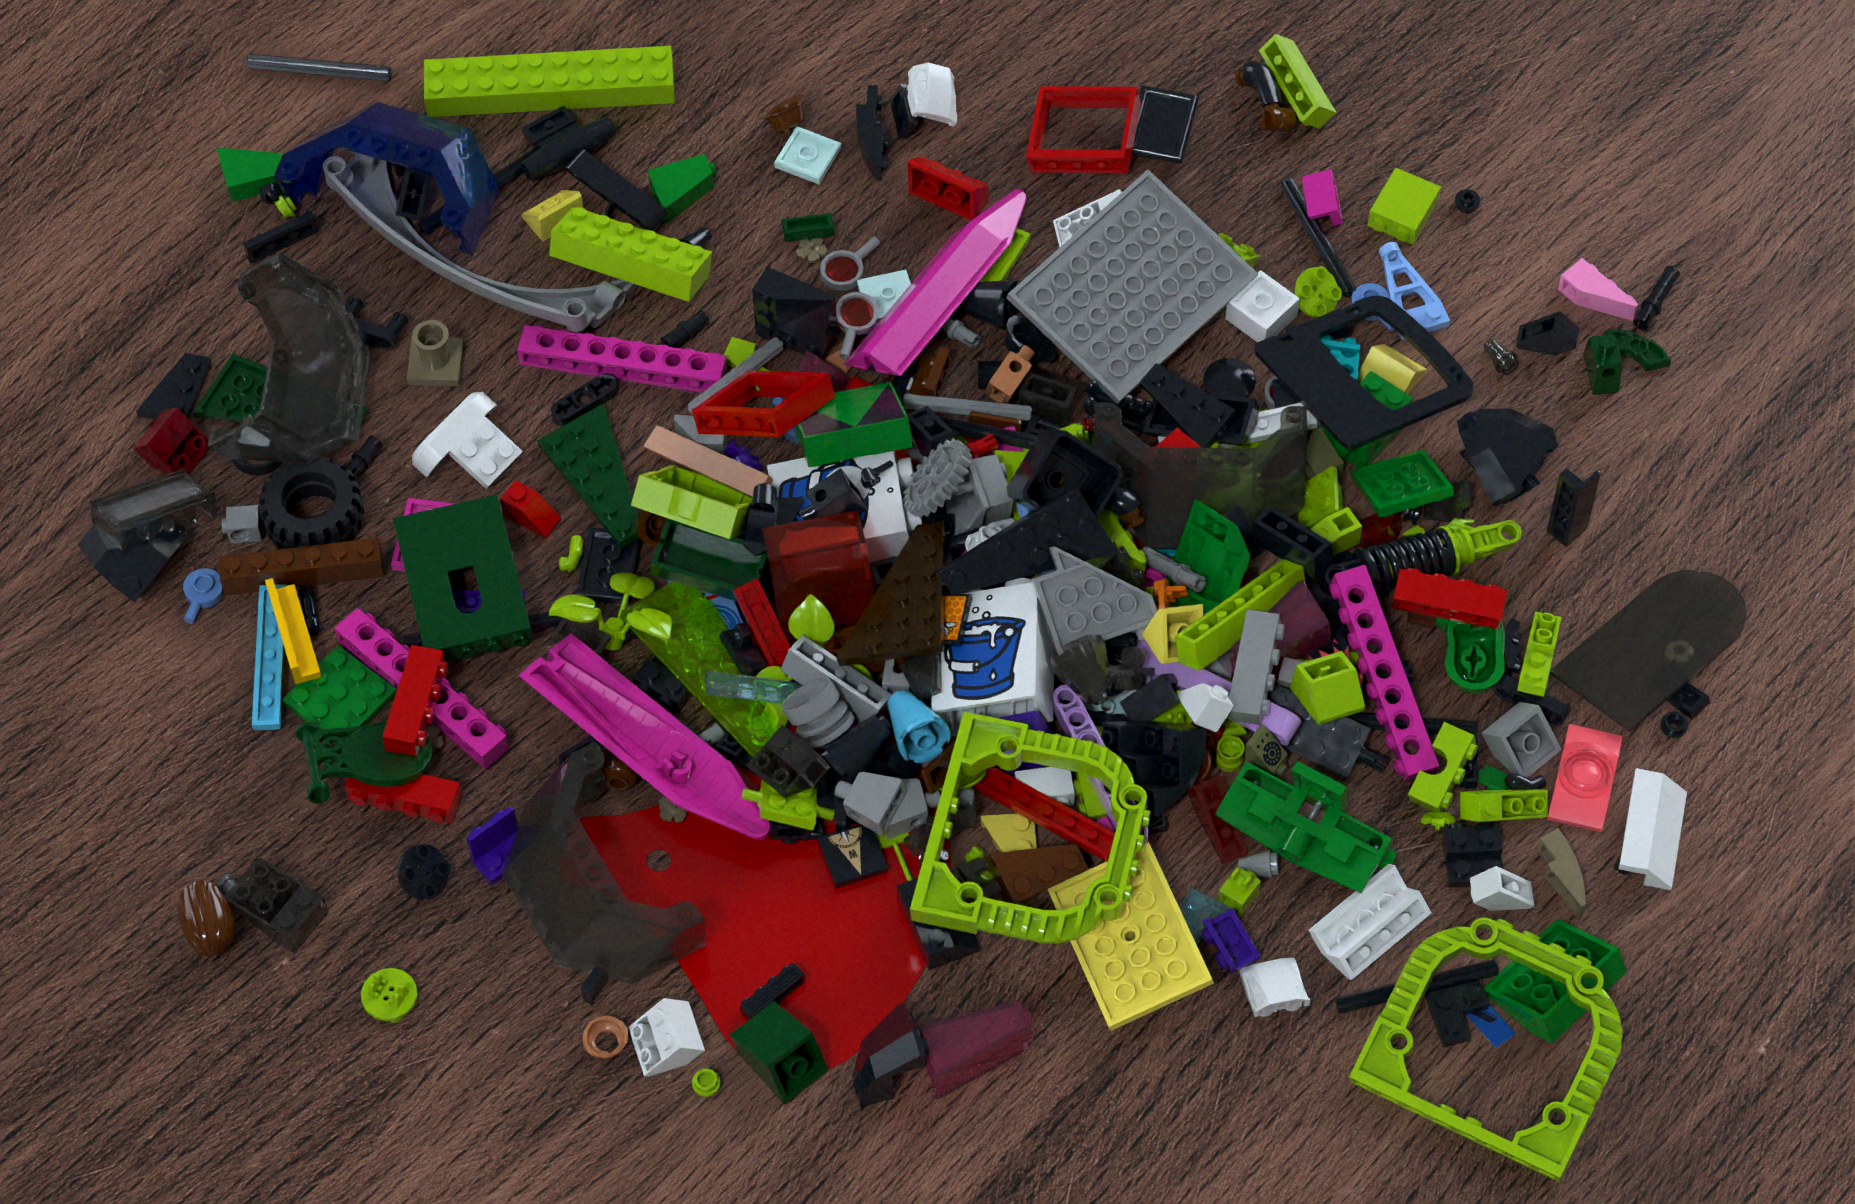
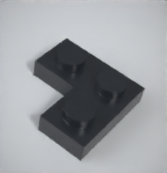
M1481 980L1428 992L1425 997L1442 1047L1469 1042L1471 1035L1464 1015L1488 1010L1489 1008Z

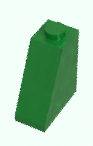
M230 148L217 149L231 202L259 196V189L269 183H276L279 190L290 188L288 178L292 177L289 162H283L281 153Z
M705 154L647 170L649 186L654 199L668 212L663 222H670L714 188L713 177L717 176L713 162L708 163Z

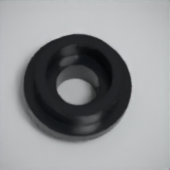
M1470 189L1461 190L1455 196V205L1462 213H1472L1480 205V196Z
M1670 712L1662 717L1660 728L1666 736L1680 738L1687 732L1688 722L1683 714ZM1674 724V725H1676L1678 728H1673V727H1671V726H1669V725Z

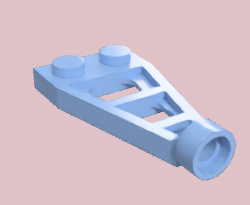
M1396 242L1384 244L1379 249V254L1383 260L1387 292L1390 299L1405 310L1402 306L1401 297L1417 293L1423 299L1425 305L1405 311L1428 332L1449 327L1450 319L1441 300L1405 259ZM1406 273L1412 284L1397 287L1393 276ZM1399 334L1401 340H1404L1405 338Z

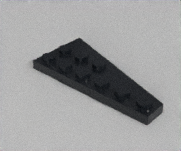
M1073 485L937 570V573L950 593L956 595L1056 569L1050 547H1057L1083 561L1118 553V550L1077 486Z

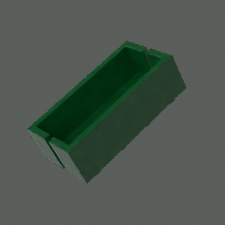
M667 518L660 536V543L657 544L650 564L651 575L737 601L732 591L733 589L755 578L761 584L770 559V551L755 557L744 547L743 539L737 537L727 539Z

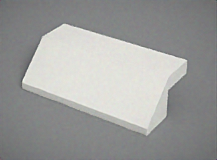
M1635 769L1619 869L1645 874L1643 885L1671 890L1687 792L1663 773Z
M1388 864L1368 881L1362 894L1355 891L1308 931L1320 952L1343 975L1352 980L1427 918L1431 911L1420 891L1407 888L1395 865Z

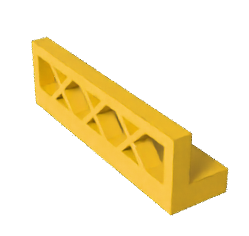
M273 578L265 580L295 685L321 678L295 585L292 584L276 589Z

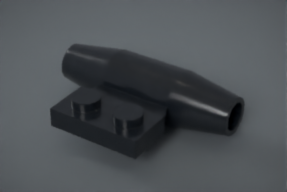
M563 105L522 127L525 138L534 148L538 147L539 149L521 162V167L529 180L558 172L564 169L581 149L586 150L590 154L595 152L617 134L616 128L609 117L578 126L577 119Z

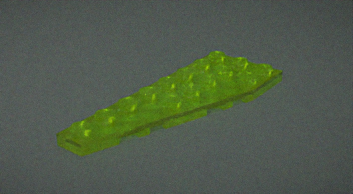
M671 582L621 611L620 618L625 623H627L626 616L635 610L640 612L644 608H652L668 614L672 619L669 642L630 626V629L756 761L778 748L779 741L757 694L753 698H744L736 693L735 688L737 686L745 685L753 688L749 677L743 678L719 639L721 632L726 631V628L718 610L697 589ZM717 686L723 688L721 692L717 689Z

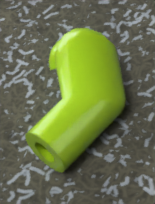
M575 535L571 537L569 556L559 559V569L561 571L572 572L576 569L583 551L584 540L581 536Z
M974 846L965 855L967 871L986 887L994 877L982 867L981 859L985 856L984 851Z

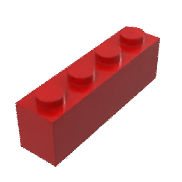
M1414 568L1400 569L1392 608L1499 630L1507 590L1494 584L1486 586L1475 584V582L1469 579L1454 580L1449 579L1443 574H1424Z
M411 645L383 734L385 751L417 757L420 747L425 746L427 731L425 729L427 723H432L434 708L432 706L434 700H439L441 693L440 680L441 677H446L448 671V662L444 660L443 650Z
M425 774L415 781L393 787L373 786L348 777L344 786L347 799L354 804H368L376 806L383 811L395 810L403 812L409 817L421 816L429 818L436 823H453L462 798L459 782Z

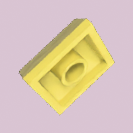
M562 190L525 211L521 216L543 242L551 237L552 229L572 206L583 208L582 196L579 191Z
M1381 344L1371 347L1358 372L1357 382L1360 383L1372 371L1409 394L1427 373V369L1389 346Z
M1203 604L1158 609L1141 635L1160 663L1179 662L1175 636L1203 616Z

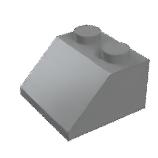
M1517 703L1481 733L1492 755L1511 773L1525 778L1531 776L1562 750L1540 706L1535 704Z

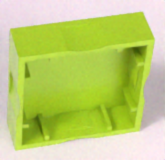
M670 465L661 468L659 471H651L639 475L631 506L727 539H732L746 532L752 498L693 471Z

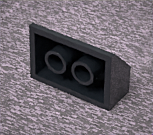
M918 878L897 885V901L928 970L981 951L973 933L911 921L910 907Z

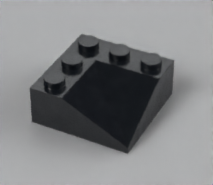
M767 266L752 288L756 334L765 340L777 337L783 342L785 349L794 350L810 360H817L823 363L838 341L836 296Z

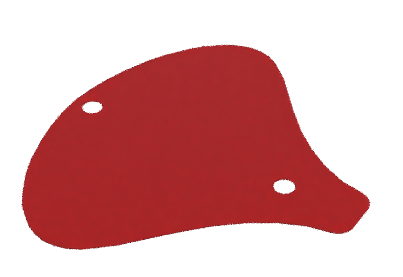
M885 711L883 716L892 725L890 714ZM792 724L784 729L780 741L767 742L761 745L775 752L786 737L808 753L806 756H821L817 751L819 747L813 749L806 748L801 740L802 737H799L796 732L797 726ZM893 727L889 730L893 735L885 746L897 743ZM737 764L733 765L747 788L759 792L763 779ZM776 764L766 775L767 777L771 772L777 778L790 782V774ZM919 764L916 778L920 780L923 793H926L928 790L921 772L923 767ZM660 805L622 815L583 817L572 825L562 861V869L565 876L576 883L599 890L621 903L655 933L671 951L721 1033L735 1050L736 1048L729 1034L748 1021L740 1012L741 1002L745 998L751 997L757 988L767 984L772 976H777L786 965L789 966L791 963H794L805 974V982L778 1003V1005L812 1031L829 1070L847 1061L857 1053L861 1041L898 1004L904 1003L926 966L897 901V885L908 881L893 846L881 850L888 867V872L835 889L817 839L797 840L795 844H786L781 839H770L768 835L762 840L754 839L692 812L686 813L687 817L680 823H676L674 817L671 822L663 821L659 815L662 812L659 808ZM938 807L928 809V824L926 826L908 832L911 840L898 844L912 879L919 877ZM834 813L832 821L823 818L826 835L836 832ZM846 823V828L853 827L859 824ZM945 838L939 862L946 863L951 872L950 841ZM655 850L666 851L671 857V863L663 871L651 870L647 865L648 855Z

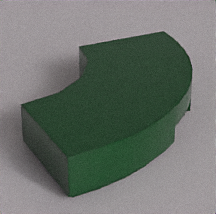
M1608 330L1604 332V335H1615L1620 355L1631 358L1639 363L1645 372L1670 366L1671 360L1669 356L1652 339L1648 340L1636 335L1637 332L1628 330Z

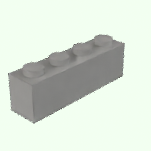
M1254 610L1246 611L1229 699L1234 705L1228 714L1230 721L1261 725L1263 716H1268L1270 700L1266 699L1268 690L1273 691L1275 675L1272 674L1273 665H1278L1280 650L1277 649L1278 640H1283L1285 625L1281 624L1279 614Z
M804 635L788 650L780 669L802 685L814 679L829 677L840 694L838 700H844L847 709L851 711L854 720L858 723L872 715H875L877 718L883 715L887 702L892 696L891 693L849 665L839 666L837 657Z

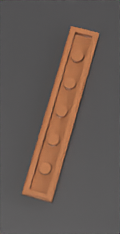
M658 425L643 446L653 454L750 498L753 496V489L756 485L762 483L771 484L773 481L765 473Z

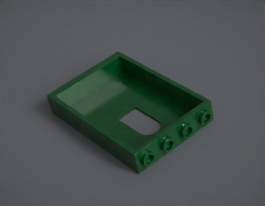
M497 495L393 518L423 647L443 650L444 660L447 662L459 658L468 659L476 654L485 652H497L506 647H519L533 641ZM474 567L482 604L473 613H462L455 606L447 572Z

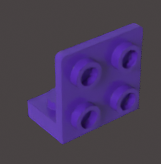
M512 807L497 812L489 822L482 827L479 826L473 829L467 837L472 864L492 886L536 854L535 848L519 832L515 811Z

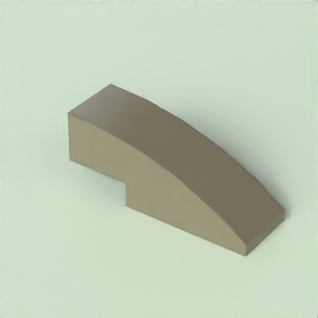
M1556 828L1540 838L1537 852L1547 863L1545 879L1577 919L1583 916L1586 906L1582 873L1568 841L1561 831Z

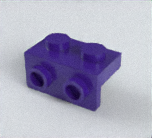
M1233 908L1212 920L1208 918L1203 920L1204 929L1201 930L1202 936L1208 945H1214L1218 952L1215 954V958L1221 969L1227 968L1231 975L1260 959L1259 953Z

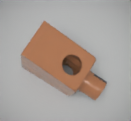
M1021 345L1017 353L1010 351L989 381L984 394L995 402L1009 403L1032 367L1029 361L1035 354L1034 351L1026 345Z

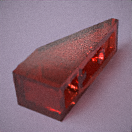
M1219 776L1194 783L1187 790L1194 811L1221 863L1224 864L1247 855L1248 851L1240 831L1215 816L1226 795Z

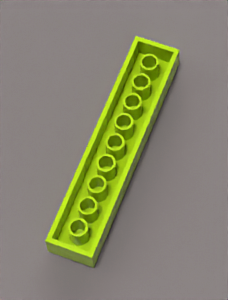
M656 46L424 60V101L427 117L556 110L563 105L567 109L675 103L672 47Z

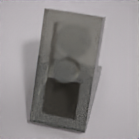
M1464 479L1451 484L1454 489V496L1439 502L1425 504L1423 518L1443 522H1451L1454 518L1464 519L1465 508L1471 506L1472 483Z
M565 618L562 619L551 635L552 641L558 643L572 633L599 656L611 640V635L584 623Z

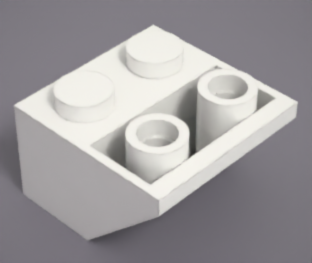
M663 998L628 1027L643 1074L646 1077L685 1066L705 1051L688 1001Z

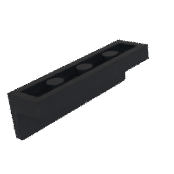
M1567 468L1559 474L1546 532L1565 547L1569 546L1588 528L1601 475L1599 470L1595 471L1585 481H1582Z

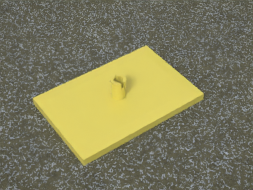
M1149 842L1143 845L1142 852L1137 851L1135 860H1139L1136 877H1130L1129 885L1133 886L1130 902H1124L1121 915L1112 921L1102 920V923L1095 930L1090 931L1078 940L1071 941L1110 1031L1214 984ZM1104 862L1048 888L1047 890L1056 910H1065L1083 903L1089 885L1094 880L1105 876L1108 862ZM1104 900L1102 903L1104 905H1112L1115 902L1112 900Z

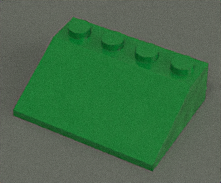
M1556 919L1538 936L1540 938L1539 941L1548 946L1550 943L1561 946L1566 950L1565 954L1574 958L1576 955H1580L1589 959L1592 962L1591 966L1596 967L1602 973L1604 979L1603 990L1606 992L1627 972L1619 948L1560 919ZM1514 960L1483 988L1485 994L1530 1033L1551 1044L1587 1011L1571 1001L1567 994L1566 984ZM1586 977L1581 981V984L1586 989H1593L1596 987L1597 982L1591 977Z

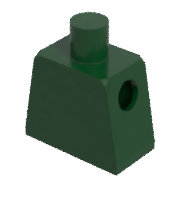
M1613 334L1592 336L1588 339L1583 353L1592 394L1618 393L1622 372V359L1616 336ZM1605 370H1608L1606 376L1602 375Z

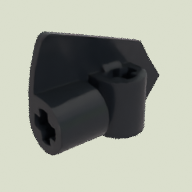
M766 483L756 485L753 489L752 504L747 519L744 547L757 557L780 546L805 497L780 498L777 497V489L774 486Z

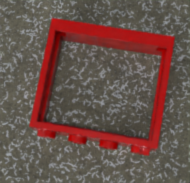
M1040 86L1026 154L1030 173L1128 174L1141 106L1138 88L1127 86ZM1050 108H1128L1121 150L1042 149Z
M748 370L692 409L698 434L781 437L832 400L835 394L829 373ZM755 396L787 397V399L774 408L741 407Z

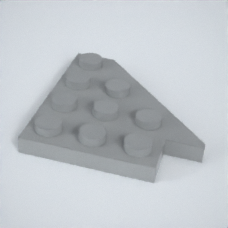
M1057 547L1049 548L1056 570L1031 579L1058 657L1145 627L1157 612L1151 594Z

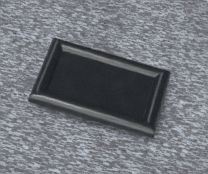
M1141 85L1139 92L1141 106L1132 154L1182 164L1199 96Z

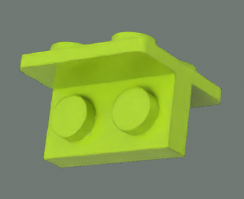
M1331 466L1298 486L1299 523L1311 529L1325 517L1343 509L1342 485L1338 483L1336 467Z

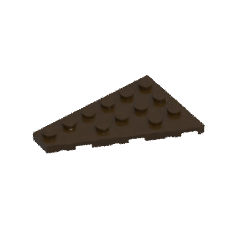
M943 521L919 524L915 527L837 655L839 666L943 652L945 584L937 573V570L945 566L946 527Z

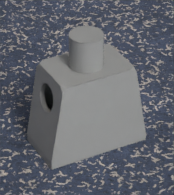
M867 772L858 773L853 784L842 780L839 781L835 789V796L845 799L843 806L847 816L881 836H884L906 794L902 779Z
M902 779L906 794L885 832L886 838L891 839L926 826L928 824V809L938 807L940 800L939 790L933 794L923 793L919 779Z

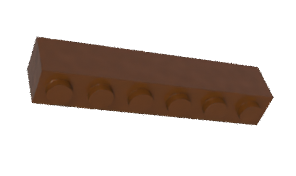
M379 538L219 557L220 581L225 596L259 592V585H266L265 580L273 578L275 585L286 584L288 586L294 584L295 587L384 577L383 554Z

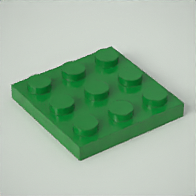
M1424 449L1350 470L1351 480L1379 517L1391 516L1397 512L1416 509L1421 505L1439 502L1454 496L1453 486Z
M337 645L318 664L321 678L297 684L282 699L285 707L305 722L314 724L317 730L368 725L395 698L397 689ZM340 737V738H341L342 741L344 742V740H345L347 737Z

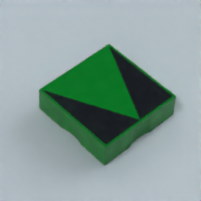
M891 382L835 392V397L793 427L797 441L802 446L803 455L808 467L913 447L908 416Z

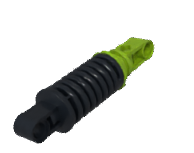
M1512 520L1492 525H1483L1468 531L1465 528H1459L1455 532H1451L1447 526H1441L1435 532L1427 531L1424 534L1419 533L1414 536H1407L1405 539L1399 538L1396 541L1391 540L1386 543H1380L1377 546L1372 545L1367 549L1358 547L1354 549L1351 561L1331 565L1327 568L1319 580V587L1324 594L1332 596L1329 587L1331 584L1329 576H1334L1336 573L1366 565L1376 594L1380 593L1381 588L1384 591H1389L1392 588L1396 589L1400 569L1414 568L1424 574L1454 576L1459 573L1461 564L1470 565L1474 563L1475 559L1485 558L1510 550L1520 539L1521 528ZM1501 532L1508 533L1511 540L1505 539Z

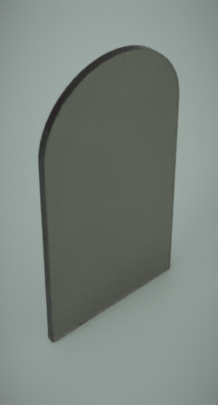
M1682 570L1667 574L1648 586L1550 670V674L1628 732H1631L1737 640L1746 622L1744 599L1733 584L1723 577L1710 572Z

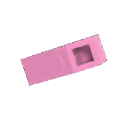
M1583 258L1561 274L1558 290L1576 305L1631 321L1636 318L1639 306L1636 300L1631 295L1623 292L1614 281L1607 279L1593 264H1589Z

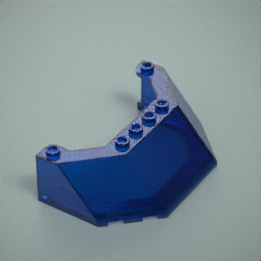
M376 102L314 132L282 155L274 174V179L286 198L289 196L293 203L300 204V197L305 193L316 196L324 177L323 163L326 159L332 157L334 150L338 148L432 174L446 201L441 214V221L445 228L453 231L454 237H460L461 244L459 248L461 252L471 255L475 251L499 190V186L470 128L380 102Z

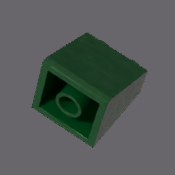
M775 1001L729 1034L738 1054L784 1104L829 1071L812 1031Z

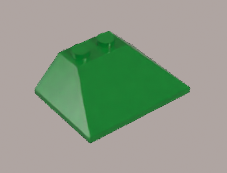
M1195 500L1173 560L1177 563L1188 565L1192 571L1204 576L1206 584L1200 592H1195L1186 586L1188 596L1176 598V602H1173L1174 607L1203 604L1204 616L1240 590L1243 575L1248 569L1250 554L1238 526L1199 500ZM1167 576L1170 586H1185L1174 583L1172 578Z

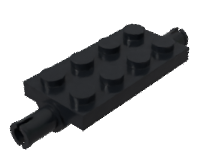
M1275 683L1273 691H1268L1266 700H1270V702L1291 711L1302 721L1289 744L1286 746L1281 745L1283 748L1346 778H1350L1355 766L1361 763L1380 773L1385 771L1386 767L1376 761L1378 760L1388 765L1390 757H1386L1368 748L1367 740L1372 731L1371 728L1346 716L1318 725L1292 691Z

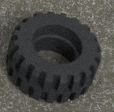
M309 456V459L303 460L302 457L296 458L293 463L289 464L286 462L281 465V470H274L269 475L270 481L264 482L262 493L259 497L260 512L266 533L278 549L346 542L349 539L354 540L358 535V529L362 527L364 521V506L358 482L355 481V476L351 471L346 470V467L340 462L334 464L333 459L323 457V460L318 459V456ZM322 496L335 502L328 512L317 518L301 519L289 514L296 503L308 497Z

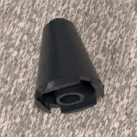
M1018 281L978 282L956 310L1003 331H1007L1006 323L1008 319L1015 316L1016 313H1021L1006 298L1008 293L1017 286Z
M872 715L846 730L833 741L819 747L817 751L845 782L853 784L858 773L868 772L893 735L889 731L893 726L883 715L879 718Z

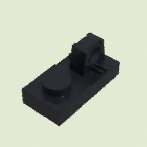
M900 84L891 96L890 104L898 137L908 139L913 130L918 126V116L913 117L907 98V85Z
M745 622L736 624L731 630L722 631L719 636L720 641L743 678L756 676L761 670L769 667L758 647L753 643L751 639L752 632H750Z

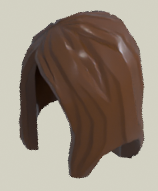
M197 881L186 886L184 891L179 894L177 904L178 917L184 937L188 944L201 955L215 956L223 953L232 943L234 936V917L230 904L213 883Z

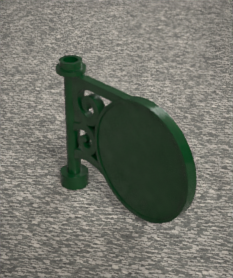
M311 722L301 723L296 729V737L304 745L311 781L307 786L309 801L314 804H321L330 798L329 785L323 779L331 777H350L365 784L380 787L400 786L415 781L431 765L432 746L429 739H426L424 747H420L416 757L385 751L383 734L387 722L317 730V727ZM340 737H347V738H346V739L344 740V742H343ZM324 762V769L320 770L319 764Z

